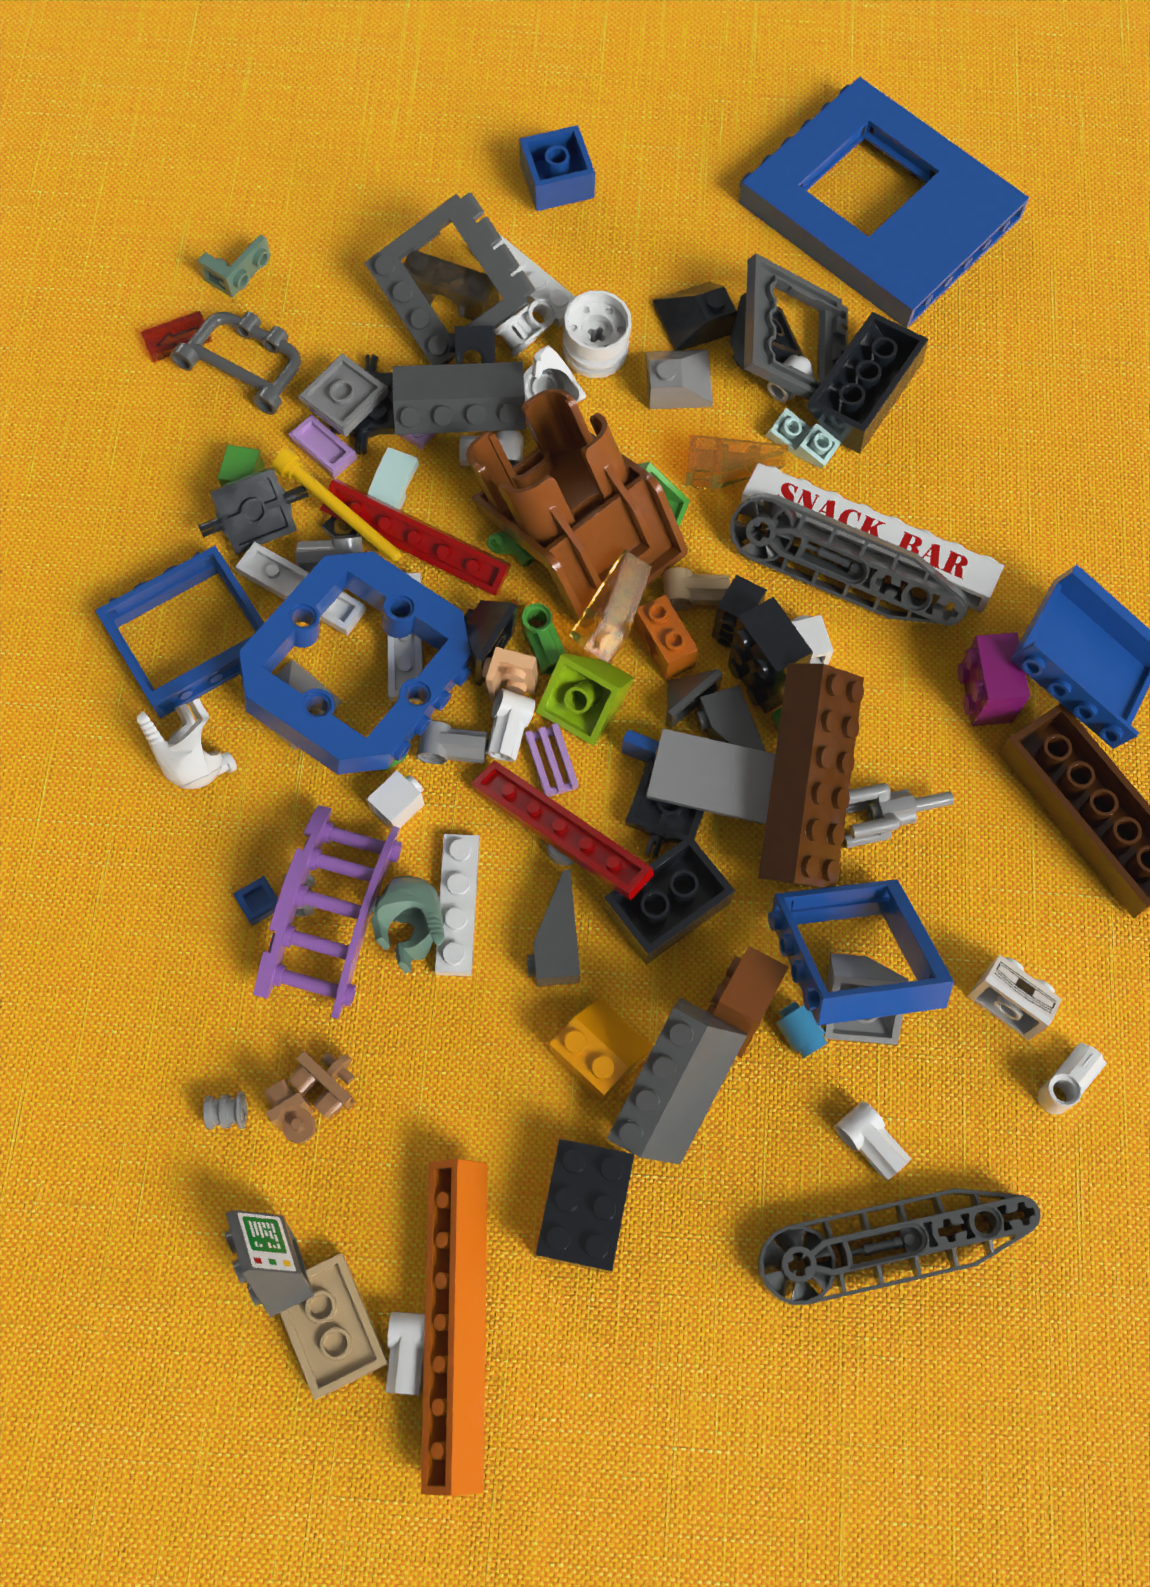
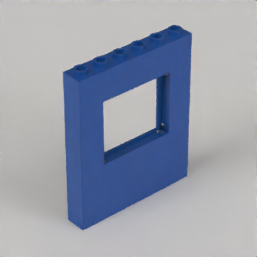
M861 77L856 79L851 85L844 86L831 103H825L812 120H806L793 137H787L773 155H767L754 172H748L741 180L739 186L741 189L739 204L905 328H908L1022 218L1030 198ZM873 128L875 129L874 135L870 133ZM863 139L926 183L869 237L807 191ZM932 171L935 172V176L931 177Z

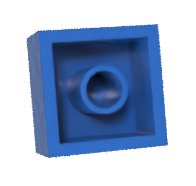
M578 125L519 139L520 165L536 212L595 198V171Z

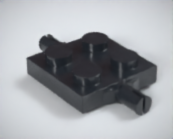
M369 354L365 356L364 370L386 385L390 394L348 434L356 437L354 451L358 455H361V452L363 455L367 454L369 437L395 435L393 372H377L379 359L371 354V358ZM330 426V430L334 434H341L332 426Z
M269 467L209 490L216 507V518L198 524L203 538L222 530L229 538L235 554L248 550L254 542L261 545L297 531L291 515V503L308 498L309 495L303 485L285 491L278 483L273 468Z
M648 759L625 825L643 831L650 836L643 854L649 858L652 848L655 846L651 859H658L663 841H672L679 844L690 835L695 839L704 811L648 799L647 792L655 761Z

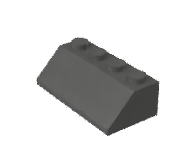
M523 362L393 366L395 435L526 430V420L521 411L522 405L525 402Z
M680 998L673 1007L607 1140L640 1158L681 1164L748 1033Z

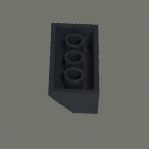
M872 312L808 401L807 408L820 425L841 442V445L860 454L922 365L929 339Z

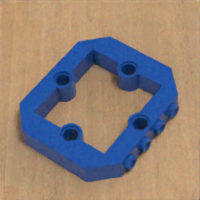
M375 552L326 555L239 650V668L245 709L247 713L337 775L388 769L395 759L401 761L411 747L409 742L414 735L421 736L426 731L432 720L430 718L432 713L436 709L441 711L446 706L452 695L449 692L455 685L460 687L467 680L471 673V669L468 668L471 650L463 611ZM345 588L382 612L381 626L389 636L403 638L413 633L438 650L437 654L417 678L408 679L402 684L399 690L398 701L367 738L334 716L335 701L329 692L314 688L301 694L271 673L294 646L306 648L317 641L320 617ZM401 613L404 614L405 617H397L393 614ZM305 622L309 625L300 627L296 623ZM417 698L423 703L413 704L409 699ZM320 709L324 713L322 715H313L309 711Z

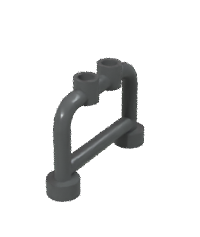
M249 311L245 312L242 317L229 312H218L210 315L187 344L178 343L170 353L172 361L183 370L191 371L200 359L258 390L253 397V402L262 412L269 415L275 414L281 406L282 400L279 396L298 372L301 365V356L297 348L287 342V333L278 326H273L269 332L260 328V319ZM220 325H229L235 328L237 333L243 338L250 339L252 337L261 342L268 351L284 354L288 357V363L274 382L270 383L202 347V345L215 328Z

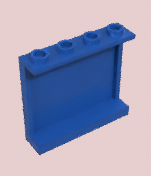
M1076 564L1053 580L1011 660L1114 749L1137 737L1139 734L1131 724L1150 686V629Z

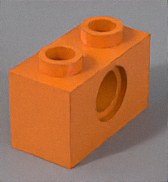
M666 595L635 609L634 628L665 680L695 667L698 648Z

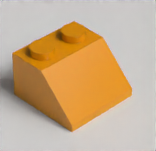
M600 998L577 1014L549 1043V1052L602 1102L609 1097L653 1049L645 1039Z

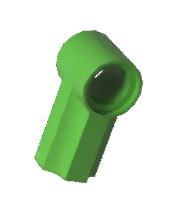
M534 603L527 606L522 613V635L528 641L533 655L537 659L541 674L551 675L560 655L566 652L552 622L551 611L543 604ZM540 620L545 625L540 628H534L529 625V622Z

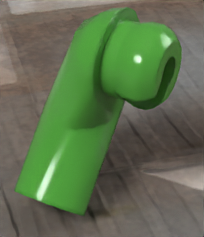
M504 532L491 534L487 539V546L491 551L498 554L514 555L522 567L530 565L535 560L530 553Z

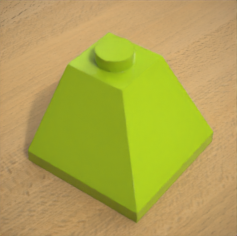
M563 653L560 655L536 709V713L553 723H558L563 729L594 746L621 707L634 677L606 661Z

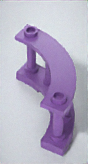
M318 805L304 831V835L309 836L303 850L296 849L283 883L269 930L276 933L272 935L269 950H264L262 953L253 995L267 999L274 986L280 987L281 984L334 998L335 1002L331 1017L338 1019L344 1006L351 1007L357 986L351 983L365 932L391 862L397 863L402 842L397 841L400 828L396 826L392 827L386 841L336 828L334 823L329 822L332 808ZM330 841L376 853L380 856L374 869L322 854L320 849L323 843L328 844ZM317 868L370 882L362 905L309 891V887L305 886L310 871H316ZM304 905L357 919L350 945L296 931V927L292 926L297 907L302 908ZM291 945L344 959L345 963L339 984L286 970V965H282L285 948H290Z

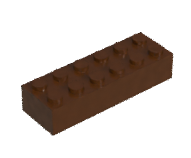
M788 663L759 870L760 879L818 888L836 887L840 874L841 846L845 838L846 809L850 801L849 786L851 772L855 764L854 749L856 736L859 732L858 720L861 700L864 696V677L826 664Z
M1060 703L1009 737L998 754L1134 919L1150 907V805L1077 718Z

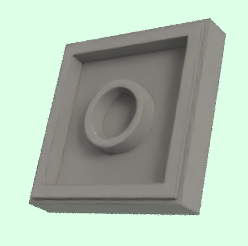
M342 353L298 398L301 404L346 437L390 392L386 385Z

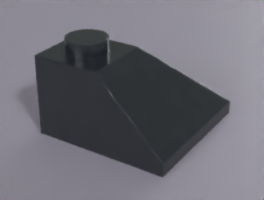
M707 282L652 301L674 351L686 350L731 335L737 311L725 286Z
M746 293L740 297L729 340L734 352L733 359L737 366L745 370ZM777 306V311L772 314V321L776 326V339L772 341V350L776 354L775 360L783 364L791 355L803 357L804 355L782 308Z
M480 600L475 610L470 608L464 615L471 650L469 664L474 682L480 687L486 679L482 677L486 658L493 657L496 647L505 649L515 632L517 605L513 603Z

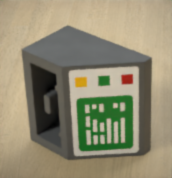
M237 1210L226 1213L230 1230L225 1231V1237L232 1253H237L238 1257L237 1260L233 1261V1267L240 1283L248 1282L247 1288L255 1306L262 1304L268 1315L272 1317L314 1296L297 1239L283 1215Z

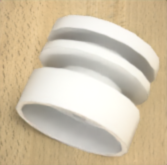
M588 291L578 295L569 303L564 315L563 356L568 366L576 373L589 378H604L614 374L623 366L628 354L631 333V313L625 302L616 295L606 291Z

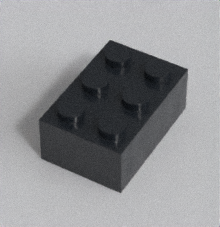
M772 597L738 616L728 659V667L731 674L737 680L741 679L747 687L746 692L753 705H759L766 714L783 703L788 663H810L813 651L776 599Z
M691 835L649 864L653 868L654 876L631 901L616 890H613L604 897V911L646 965L732 902L735 890Z
M559 1138L536 1250L537 1259L608 1274L612 1273L634 1154Z

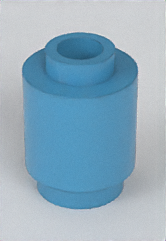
M795 1001L778 1012L781 1020L776 1022V1025L794 1053L798 1051L803 1059L827 1044L823 1036L825 1031L821 1025H817L812 1012L806 1010L805 1005L800 1007Z

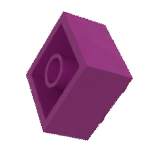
M1018 632L976 636L970 648L966 650L964 659L958 664V680L960 684L964 683L966 693L963 698V708L965 714L970 715L972 726L1013 723L1030 698L1026 673L1011 660L1020 643Z

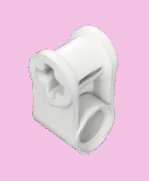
M537 299L518 314H514L495 330L496 336L500 335L512 350L511 355L514 358L554 322L556 316L555 308L548 300ZM532 311L539 312L543 317L544 323L534 320Z

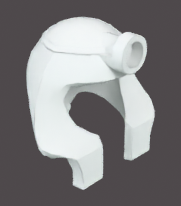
M545 346L536 352L533 365L523 373L525 401L535 394L548 389L565 390L573 396L576 403L586 398L585 392L575 380L571 370L550 346Z
M199 698L188 702L197 720L196 722L186 703L175 708L182 726L171 735L167 742L160 735V732L157 731L149 717L144 712L140 713L137 716V722L143 730V734L162 773L179 788L198 789L208 785L224 772L232 773L237 770L236 762L229 752L221 754V752L212 751L207 753L202 749L201 732L209 719V715Z

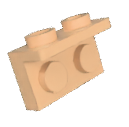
M496 647L493 657L486 658L482 671V677L486 678L484 689L488 690L489 700L494 702L502 686H506L507 690L521 695L526 692L535 694L538 685L536 657Z

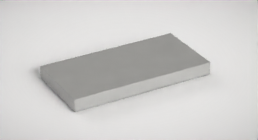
M663 729L647 798L766 826L775 754Z

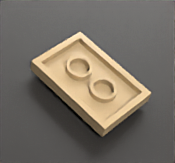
M343 1253L307 1269L314 1296L280 1312L314 1400L389 1364Z

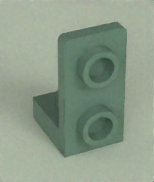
M260 234L231 266L223 259H216L206 252L197 262L203 280L233 298L241 289L248 285L252 276L268 263L271 254L266 237Z

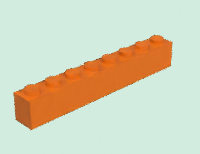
M462 1159L429 1162L421 1456L422 1495L457 1496L484 1493L488 1163Z

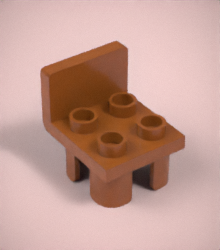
M548 389L535 394L522 405V414L538 448L516 465L511 466L497 436L490 431H485L469 445L466 458L482 487V490L474 495L472 500L479 513L547 567L572 618L585 630H590L684 558L688 553V548L662 486L651 473L620 453L605 417L596 412L589 418L596 433L595 436L589 432L573 396L562 389Z

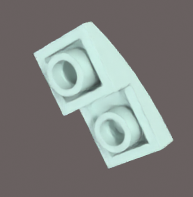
M788 408L781 413L765 435L786 451L820 468L827 464L841 444L839 440L816 423L811 428Z
M388 447L375 473L368 494L400 510L406 500L405 491L419 466L418 458Z

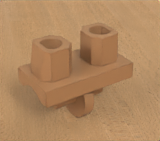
M305 1051L296 1058L300 1064L287 1081L303 1096L318 1081L326 1090L312 1105L327 1119L334 1116L343 1107L349 1110L356 1103L352 1096L335 1081L341 1078L348 1085L355 1078L347 1069L352 1062V1058L348 1054H343L336 1059L330 1052H327L321 1059L329 1067L327 1071L320 1067Z
M284 1079L264 1091L273 1107L266 1112L270 1121L284 1133V1136L289 1141L295 1144L309 1141L316 1131V1122L311 1115L315 1111L310 1102L300 1092L295 1094L292 1087L288 1086Z

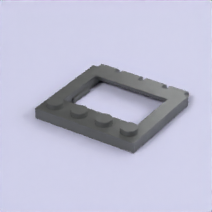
M471 192L462 198L455 194L365 262V265L432 365L448 364L455 358V353L449 352V332L401 260L412 251H418L441 233L440 230L451 222L454 224L503 298V300L486 310L466 326H495L496 329L511 316L530 304L527 297L536 290L523 270L511 276V273L517 270L520 265L506 244L500 245L495 250L493 249L502 238L489 218L484 217L477 223L475 222L484 214V211Z
M755 253L747 261L744 369L809 401L848 346V308L842 305V299ZM773 287L819 311L818 381L792 366L788 367L775 360L776 354L772 350V341L776 339V326L772 321V314L777 311V299L773 294Z

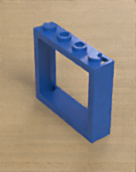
M216 546L202 553L197 552L191 559L178 566L175 565L167 568L163 574L148 582L139 583L132 591L119 598L110 599L109 603L95 610L160 719L175 711L176 707L185 703L188 704V702L240 675L239 650L251 637L161 687L154 689L118 627L217 573L255 633L264 624Z
M898 879L775 894L772 912L768 913V924L771 931H775L779 938L780 952L783 957L788 958L791 965L792 979L794 983H799L803 992L805 1008L812 1012L817 1025L947 1008L954 981ZM882 914L917 981L828 992L797 925Z

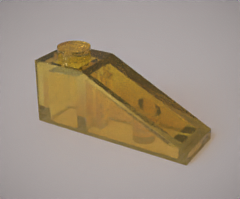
M691 435L685 486H692L700 490L709 488L719 489L750 479L758 463L778 469L784 468L788 444Z
M624 549L569 636L583 649L610 664L629 635L652 566Z

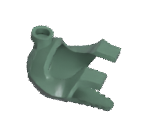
M413 876L393 878L384 888L381 896H377L372 911L371 923L375 940L384 950L390 947L388 928L392 921L410 923L414 927L410 939L398 943L395 948L397 965L407 974L412 971V960L424 959L433 941L437 946L444 941L441 904L435 888L422 878Z

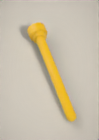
M290 448L283 449L275 457L272 468L282 477L287 476L289 479H296L389 560L396 562L401 558V552L305 471L302 468L300 457Z

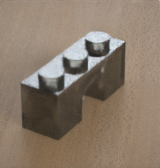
M412 251L408 254L403 264L430 305L436 294L443 295L457 305L459 316L473 321L486 310L500 302L499 292L485 273L419 251Z

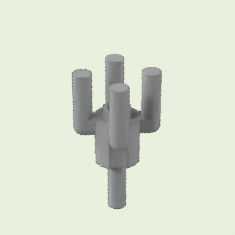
M886 783L849 790L850 801L846 814L867 810L869 821L850 825V834H845L844 846L847 849L888 840L891 838L893 830H897L900 826L916 823V812L953 805V795L951 791L914 798L908 789L891 792L889 785Z

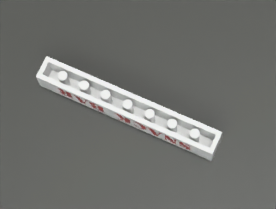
M758 463L742 493L741 503L752 495L762 493L778 495L920 555L956 587L964 591L968 599L969 608L981 613L987 605L1004 568L1003 564L996 562L990 556L976 554L958 543L940 539L927 530L916 529L904 524L896 517L880 514L865 504L849 501L842 498L836 492L825 491L813 486L805 479H797L782 473L773 466H765ZM763 500L757 501L758 512L765 510ZM795 512L797 520L800 521L802 514ZM809 517L805 521V524L831 534L833 531V527ZM840 530L837 531L836 537L863 547L864 540ZM871 543L867 546V550L893 561L897 555ZM900 556L898 563L926 574V571L914 561Z

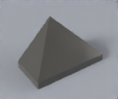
M719 669L667 680L666 725L672 729L699 705L700 697L712 694L720 688L723 673Z

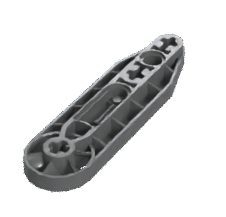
M768 493L752 495L738 506L732 516L730 525L732 542L741 554L750 560L890 619L935 623L946 626L957 624L966 615L968 599L964 591L956 587L920 555L783 497ZM763 500L765 510L758 512L757 501ZM795 512L802 514L800 521L797 520ZM739 514L752 518L748 525L738 521ZM807 517L833 527L832 533L829 534L805 524ZM762 522L768 525L766 530L769 531L767 533L760 530ZM840 530L864 540L863 547L836 537L837 531ZM797 537L801 538L800 547L792 545ZM748 538L750 542L745 545L743 541ZM809 542L821 545V548L810 545ZM871 543L897 554L894 561L867 550L868 544ZM807 548L818 553V555H813L805 550ZM826 548H828V549H830V550H833V551H835V552H837V553H840V554H842V555H844V556H847V557H843V556H841V555H839V554H836V553H834V552H831V551L827 550ZM900 556L914 561L926 571V574L898 563ZM779 557H784L783 564L775 560ZM823 558L829 559V560H831V561H833V562H836V563H838V564H840V565H842V566H839V565H837V564H835V563H832V562H830V561H828V560H825V559H823ZM789 560L814 570V576L812 577L787 566ZM821 573L845 583L846 586L843 590L817 578ZM885 575L892 577L889 585L884 583ZM905 581L907 584L902 592L899 589L902 582ZM850 586L878 597L876 602L873 603L848 592ZM920 587L925 590L927 597L918 599L912 595L911 589ZM936 594L939 597L935 605H933L931 602ZM883 599L909 610V612L893 611L880 606V600ZM949 602L955 603L952 611L945 609Z
M954 1188L786 1226L772 1233L762 1244L758 1256V1275L764 1288L776 1300L790 1306L809 1305L978 1266L1034 1231L1039 1224L1041 1213L1037 1203L1024 1195ZM950 1194L969 1196L971 1207L945 1213L940 1197ZM979 1197L1000 1200L982 1204ZM932 1199L935 1215L908 1221L903 1205ZM895 1207L898 1219L897 1224L874 1229L870 1228L866 1213ZM1015 1211H1023L1024 1219L1003 1222V1215ZM978 1213L984 1215L989 1221L990 1227L986 1234L979 1232L974 1225V1218ZM859 1215L861 1232L833 1237L829 1225L830 1221ZM822 1223L824 1237L818 1231L808 1228V1226ZM961 1224L962 1232L948 1237L939 1236L938 1229L942 1227L950 1228ZM895 1231L900 1233V1236L889 1240L862 1244V1248L850 1250L848 1242ZM1011 1237V1239L994 1249L993 1240ZM982 1243L986 1254L970 1264L959 1266L956 1248ZM831 1246H837L842 1265L840 1268H836V1256ZM904 1248L905 1251L903 1254L853 1265L852 1256L864 1253L865 1256L873 1253ZM945 1251L951 1268L921 1274L918 1257ZM793 1255L798 1256L797 1261L803 1259L805 1262V1268L800 1270V1276L795 1275L796 1270L790 1272L788 1268V1263L793 1261ZM826 1256L829 1258V1261L816 1263L817 1258ZM909 1260L913 1277L884 1283L881 1265ZM778 1268L777 1272L764 1273V1271ZM872 1268L877 1285L846 1291L843 1274ZM813 1278L822 1290L818 1293L807 1280ZM835 1278L840 1293L823 1297L832 1287ZM789 1283L795 1284L791 1300L785 1298Z

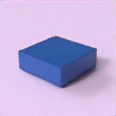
M627 730L622 742V753L645 763L648 762V759L655 761L659 741Z
M265 876L233 893L252 926L274 914L278 898Z

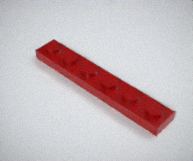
M338 479L331 480L328 490L392 545L495 596L500 593L511 567L510 563ZM324 503L322 504L321 511L345 522Z
M494 760L471 783L474 792L630 901L654 876L651 866Z

